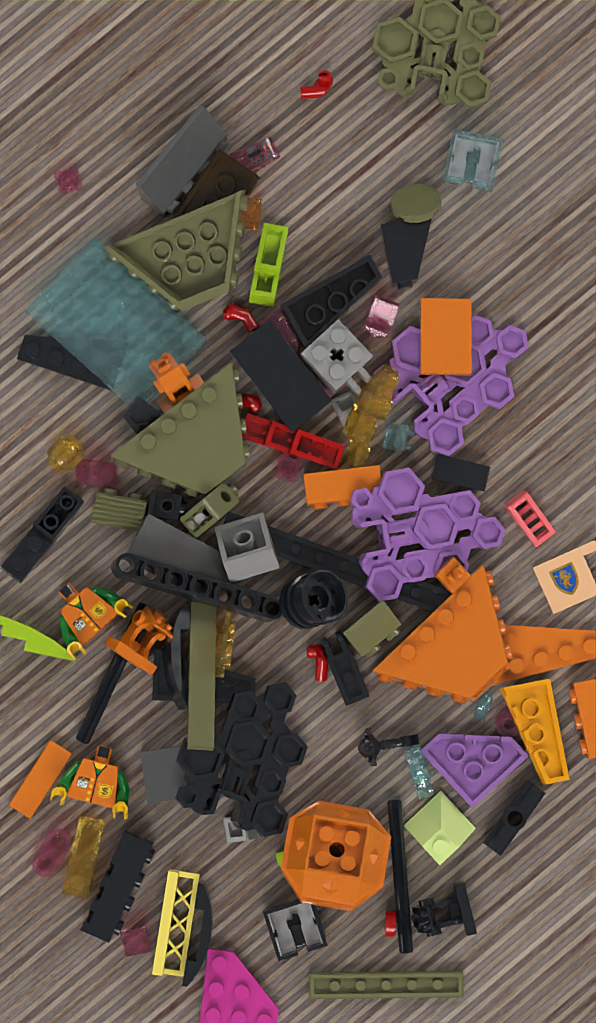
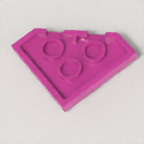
M208 948L199 1023H277L279 1008L241 962L234 951Z

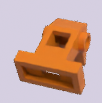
M169 352L161 354V358L152 360L148 366L156 377L152 381L160 394L166 393V395L156 401L164 414L204 384L199 374L187 379L191 375L183 362L178 364Z
M147 605L143 610H138L134 614L132 623L120 641L109 636L104 645L140 670L153 675L157 666L148 661L149 651L156 640L162 641L166 636L172 639L171 629L173 627L167 623L168 617L161 610H153ZM144 628L147 630V633L139 644L135 639Z

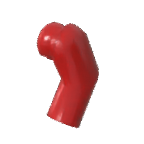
M229 304L223 310V317L227 321L233 319L242 321L248 333L259 328L247 307Z

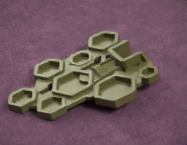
M415 0L412 16L407 17L406 22L401 17H396L376 25L372 50L383 59L382 65L386 68L380 70L377 85L385 92L394 90L405 98L413 95L418 76L441 81L437 101L443 106L461 102L468 109L487 104L492 82L480 73V68L483 64L485 42L497 37L501 17L488 5L482 6L476 0H460L459 6L463 8V11H460L452 4L453 0ZM421 35L424 38L421 55L419 58L414 59L418 36ZM455 41L453 61L457 64L456 71L445 62L449 43ZM434 58L433 67H430L431 59Z

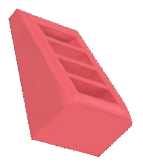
M520 491L503 505L534 547H538L556 533L528 492ZM525 501L526 504L516 511L515 508ZM531 509L533 511L524 519L521 518L528 510ZM535 518L539 519V521H537L534 525L528 528L527 524H529ZM541 526H544L546 528L537 536L533 535V533Z

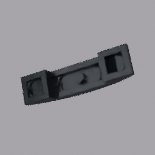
M189 604L182 605L172 616L169 624L173 627L171 629L173 638L171 639L166 636L163 648V666L166 683L170 695L179 710L188 708V680L181 677V635L190 630Z
M204 881L198 882L194 909L204 910L197 959L189 957L186 959L182 986L185 987L193 981L206 957L212 935V904Z

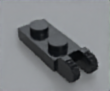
M339 631L335 633L336 640L343 652L333 655L329 640L324 637L321 639V642L328 656V664L344 703L348 706L369 697V693L350 649L348 650L343 635Z

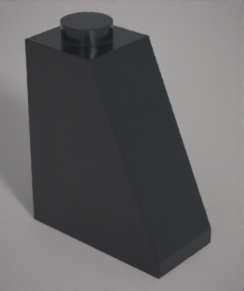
M432 219L420 223H408L401 220L381 224L380 232L392 288L398 287V290L412 288L413 284L417 283Z

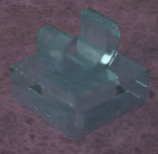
M387 424L383 449L390 451L410 450L412 446L406 444L407 436H414L415 433L408 430L409 426Z

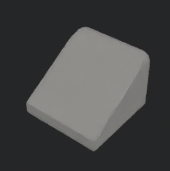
M350 390L332 399L331 404L344 428L366 417L363 407L353 391Z
M231 816L223 818L227 843L258 838V832L255 829L245 831L236 828L230 821Z

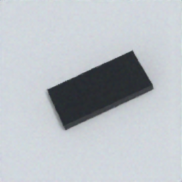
M271 320L230 350V353L291 432L332 402Z

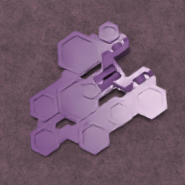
M474 315L472 317L471 376L428 375L423 379L419 377L420 329L409 326L391 342L394 357L389 360L390 367L382 365L373 373L375 386L381 387L386 400L393 404H397L408 393L412 392L427 409L413 421L414 433L421 438L429 440L430 451L449 457L464 445L462 428L465 425H468L479 416V413L487 406L500 410L514 398L511 378L507 377L505 364L511 359L515 360L529 348L526 331L511 325L504 330H493L490 320ZM492 349L496 350L497 355L490 360V367L487 369L485 355ZM434 386L436 387V388H435L434 390H432L428 395L425 394V393H427L432 387H434ZM455 386L464 388L449 401L450 408L443 412L441 398Z
M410 467L384 472L380 485L373 487L372 493L367 488L353 490L349 503L353 506L351 522L356 528L377 526L381 550L361 553L359 559L362 570L368 576L365 588L377 602L398 598L401 587L405 582L411 583L435 577L434 574L451 557H454L468 571L470 564L467 562L470 550L478 547L486 549L500 546L505 528L495 516L486 518L478 512L481 503L470 490L436 497L423 494L425 485ZM416 511L413 518L395 521L391 517L392 515ZM468 529L470 531L469 536L459 538L458 543L454 544L459 530ZM400 532V535L389 537L391 533ZM420 543L424 548L422 550L406 552L403 559L395 560L400 546Z

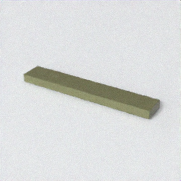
M199 602L190 603L187 749L213 751L216 607Z
M463 970L309 972V999L464 997Z

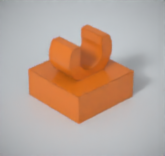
M451 557L434 574L451 594L455 593L471 576L454 557Z

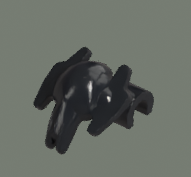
M371 727L364 731L365 738L361 739L358 744V751L362 757L369 759L368 763L373 767L377 766L376 759L381 749L386 750L394 749L395 747L420 744L418 734L378 741L372 734Z

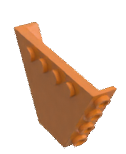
M483 564L455 593L443 602L372 671L378 675V680L391 684L393 680L403 682L402 686L405 688L417 690V687L427 689V694L436 697L446 694L452 696V701L466 704V701L474 702L509 669V659H513L510 644L504 643L503 635L507 634L504 620L498 619L497 610H501L498 596L492 595L490 586L495 585L491 570L486 571Z

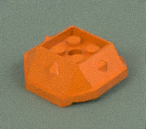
M317 801L290 817L280 871L301 903L352 912L383 889L391 835L368 809ZM333 847H338L343 851V855L341 857H334L330 854L329 850Z

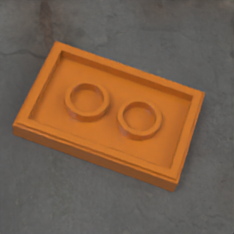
M421 298L420 375L471 376V299Z

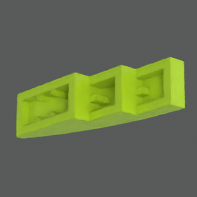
M0 615V625H3L1 636L25 640L24 651L77 661L73 660L68 654L66 647L33 627Z

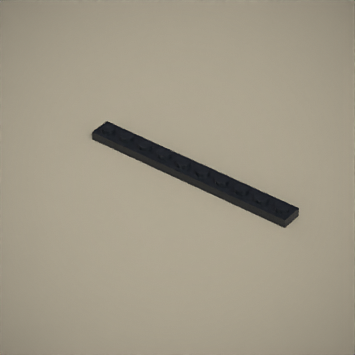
M228 511L223 524L246 517ZM268 526L277 557L314 570H329L337 574L341 580L365 588L368 576L362 570L359 558ZM423 581L405 582L396 599L434 612L452 594L446 589Z

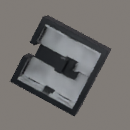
M295 899L263 910L278 962L297 956V948L307 946L308 952L328 946L316 905L301 903L299 899Z

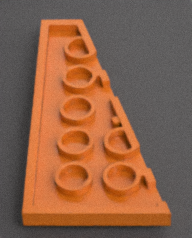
M505 625L507 634L503 635L505 644H510L513 659H509L510 668L491 686L596 659V631Z

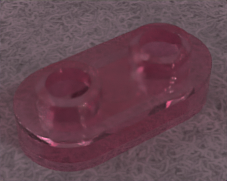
M62 828L54 829L45 838L32 862L33 870L39 876H51L59 868L72 845V837L67 830ZM60 836L64 839L62 846L56 845V837ZM43 859L50 860L51 865L49 868L42 866Z

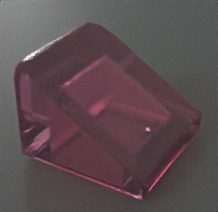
M147 926L120 932L126 957L151 952Z

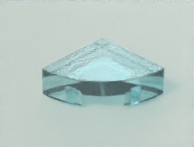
M483 694L474 717L482 721L485 720L493 697Z

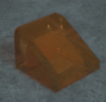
M249 198L247 211H243L242 221H245V229L259 230L262 199Z

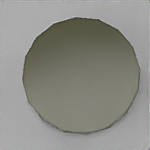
M426 184L404 186L391 197V211L396 218L399 216L408 223L427 221L434 217L436 211L439 212L441 210V195L437 189Z

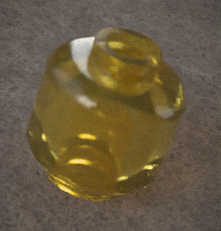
M70 434L68 436L60 435L47 449V455L50 458L48 464L57 472L61 470L71 472L83 460L84 446Z

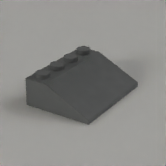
M200 104L136 183L141 199L163 217L168 213L173 214L180 205L178 200L184 193L188 195L196 184L194 182L199 174L202 175L218 149L224 151L228 145L226 143L227 134L203 105Z

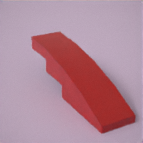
M250 413L245 414L246 434H242V439L334 470L338 469L345 449L344 445L300 429H295L291 432L286 425L269 421Z

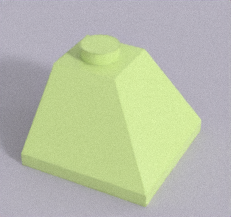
M439 791L403 825L439 865L453 854L476 829L442 791Z

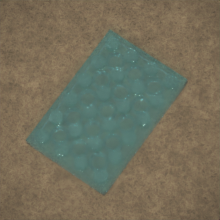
M94 238L25 311L129 406L138 396L148 403L159 392L152 382L156 377L148 367L150 362L161 358V354L169 352L178 364L181 362L185 364L207 339L161 297L150 291L140 278L136 279L131 276L123 263H116L107 256L108 251Z

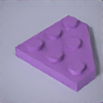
M438 733L420 750L471 808L480 802L528 757V754L512 737Z

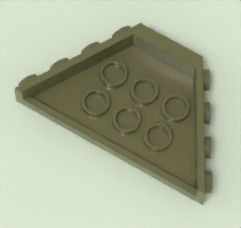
M246 189L103 248L108 251L107 256L116 263L121 262L128 267L127 272L136 279L141 278L148 283L146 287L157 295L160 293L167 298L166 303L177 311L179 309L184 311L232 291L234 287H237L239 272L236 271L237 261L240 262L242 257V246H239L240 236H243L245 232V221H242L243 211H247L249 196L245 195Z
M232 362L111 454L110 458L114 459L113 464L123 469H128V466L138 469L137 474L151 479L152 475L162 479L161 484L175 489L176 485L185 488V494L195 498H199L200 495L206 496L221 483L243 468L246 464L245 459H250L248 443L243 444L242 434H246L245 419L239 418L238 409L243 408L241 393L236 394L235 384L239 383L238 369L232 368Z

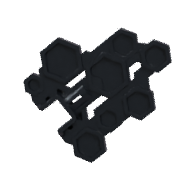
M286 682L267 685L265 693L256 696L252 690L233 693L220 733L215 734L213 751L187 749V737L183 739L176 762L185 772L184 780L188 785L180 786L175 797L182 808L190 807L197 814L211 815L215 813L221 795L237 801L230 819L236 828L245 831L255 829L261 837L283 832L288 813L280 805L278 799L283 792L289 767L302 765L308 748L296 732H291L284 723L287 713L292 711L297 696ZM266 714L272 716L268 726L272 730L271 734L263 726ZM226 753L229 758L221 778H217ZM259 765L253 783L257 788L254 796L248 789L247 783L253 766Z

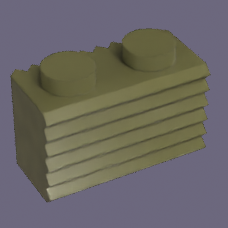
M106 488L103 489V493H96L92 523L133 531L139 530L146 517L148 501L143 500V495L129 493L128 497L118 496L119 491Z

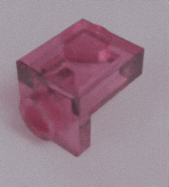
M376 295L363 330L368 331V334L372 337L387 338L400 304Z
M80 459L75 469L76 484L114 489L117 466L110 462Z

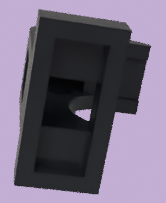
M463 881L453 883L456 893L454 897L434 901L432 897L418 901L419 906L412 908V922L418 933H426L427 937L441 934V928L463 924L467 936L477 934ZM448 905L451 919L436 922L433 909Z

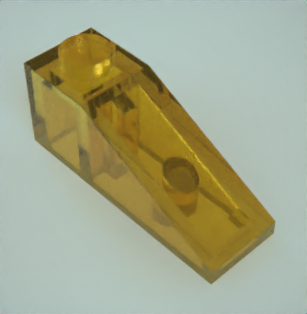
M80 815L62 894L86 899L90 896L106 820Z

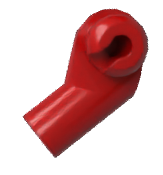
M321 71L318 74L319 78L313 86L300 87L301 99L325 96L333 85L332 74L329 71Z
M241 393L243 408H249L253 413L261 410L262 403L257 395Z
M319 644L308 645L307 657L309 659L315 658V680L327 681L328 661L323 647Z

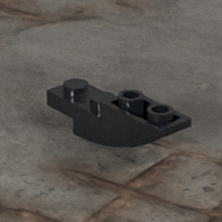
M64 486L35 521L31 530L1 565V569L21 584L58 540L80 510L84 501Z

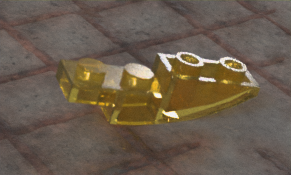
M385 364L368 381L353 404L346 420L343 433L350 439L345 458L353 466H364V462L370 453L369 444L371 436L376 431V419L386 421L387 413L391 411L392 395L394 389L398 386L399 372L390 365Z

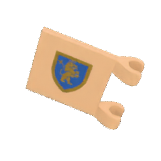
M596 540L533 567L553 614L596 596V583L584 558L585 555L596 551Z

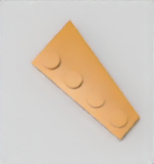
M550 679L500 688L542 785L570 780Z

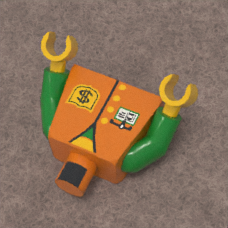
M71 583L64 586L58 593L68 604L60 610L62 615L59 623L68 654L73 660H77L74 655L78 650H81L85 655L86 650L83 646L118 615L126 618L127 616L123 614L124 608L129 606L133 609V605L109 589L98 586L91 589L86 587L79 593Z
M98 745L95 759L85 757L82 761H75L63 773L57 787L52 790L50 801H52L55 795H59L62 798L60 805H63L67 795L69 798L112 808L114 819L116 818V813L122 811L124 812V820L127 819L130 788L125 773L120 771V766L109 763L113 749Z

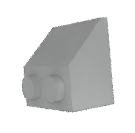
M263 512L214 527L222 562L230 583L279 568L275 548Z

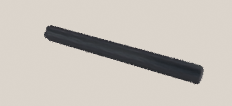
M139 602L134 614L138 610H143L147 604ZM131 618V620H130V622H129V624H128V626H127V629H128V627L130 626V624L132 623V618ZM141 631L139 632V634L137 635V637H136V639H135L136 642H137V640H138V637H139ZM116 652L76 736V739L84 744L90 743L127 663V660Z
M399 799L388 801L399 951L402 954L413 952L402 802Z

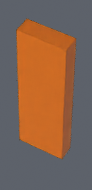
M50 740L9 806L31 819L73 753Z

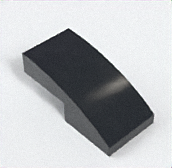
M437 454L432 480L485 492L491 467Z

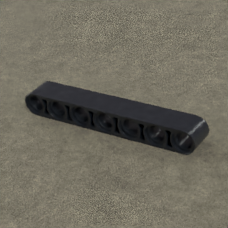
M123 553L113 560L111 564L112 573L119 579L263 622L274 621L283 615L280 609V599L275 596L135 554ZM120 560L128 561L130 564L129 572H124L120 569ZM145 567L153 569L155 573L153 580L145 577ZM170 574L177 576L179 579L178 587H174L169 583L168 578ZM194 582L202 584V594H197L194 591ZM218 589L225 590L227 593L226 601H221L218 598ZM243 596L251 600L250 609L242 605ZM267 603L275 607L274 616L266 612Z

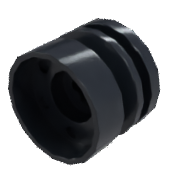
M316 570L289 580L283 586L279 597L280 609L284 618L290 625L298 629H311L338 620L344 614L348 603L347 590L343 581L337 574L329 570Z

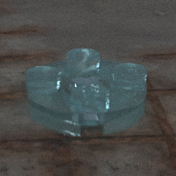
M419 746L404 750L419 799L434 795Z

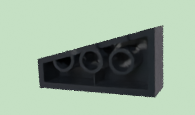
M371 255L364 257L280 305L304 350L382 278Z
M128 831L123 833L110 862V868L101 882L100 891L92 902L89 916L86 922L83 923L81 931L108 943L114 934L119 936L125 921L121 920L124 911H130L135 900L131 894L135 887L140 888L145 874L141 872L144 864L150 865L156 850L152 849L154 842Z

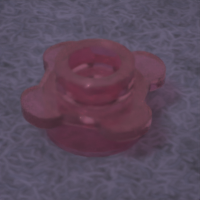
M70 166L68 170H57L55 172L54 178L58 180V191L61 194H67V192L74 190L78 191L82 188V182L78 179L77 175L79 171L75 166ZM67 178H70L71 181H70V182H66V179H67Z
M281 454L278 457L279 464L274 470V475L277 478H287L290 482L297 481L298 470L302 467L301 459H293L288 457L287 454ZM286 466H290L291 469L286 470Z

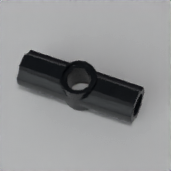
M527 780L511 804L503 811L502 816L482 843L501 856L519 830L525 826L527 819L546 793ZM512 811H518L521 816L520 822L516 825H510L507 820L509 813Z

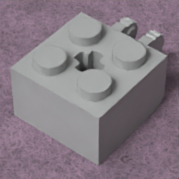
M339 319L300 355V359L305 366L333 394H336L346 384L355 395L361 397L364 394L362 388L352 380L356 374L361 377L365 384L371 387L375 384L373 378L364 369L372 360L373 355ZM332 353H338L341 356L340 359L342 361H339L338 359L333 361L331 359L333 355Z

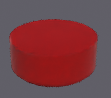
M386 911L385 937H394L396 933V912Z

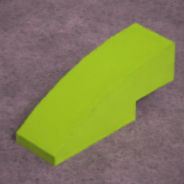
M264 223L249 303L274 307L289 227Z

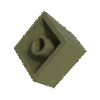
M382 600L342 634L361 657L367 655L370 658L381 649L378 644L386 638L390 641L400 633L398 627L402 624Z

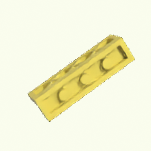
M172 869L168 871L152 971L153 975L184 976L200 874ZM179 877L194 879L192 890L185 895L177 887ZM176 892H177V893L179 894V896L181 897V898L178 899L177 901H175ZM191 894V900L189 904L186 897ZM183 900L189 908V912L186 917L179 921L173 911L174 906ZM173 917L176 921V924L171 927ZM187 920V925L185 929L182 923ZM179 926L184 932L185 938L184 941L175 946L169 936L170 932ZM168 943H169V944L171 945V947L173 948V949L170 950L169 952H167ZM183 945V951L181 955L178 948H180ZM174 951L181 959L180 970L165 968L166 957Z

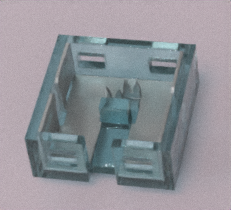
M453 129L442 182L462 186L463 182L473 184V189L492 192L503 139Z

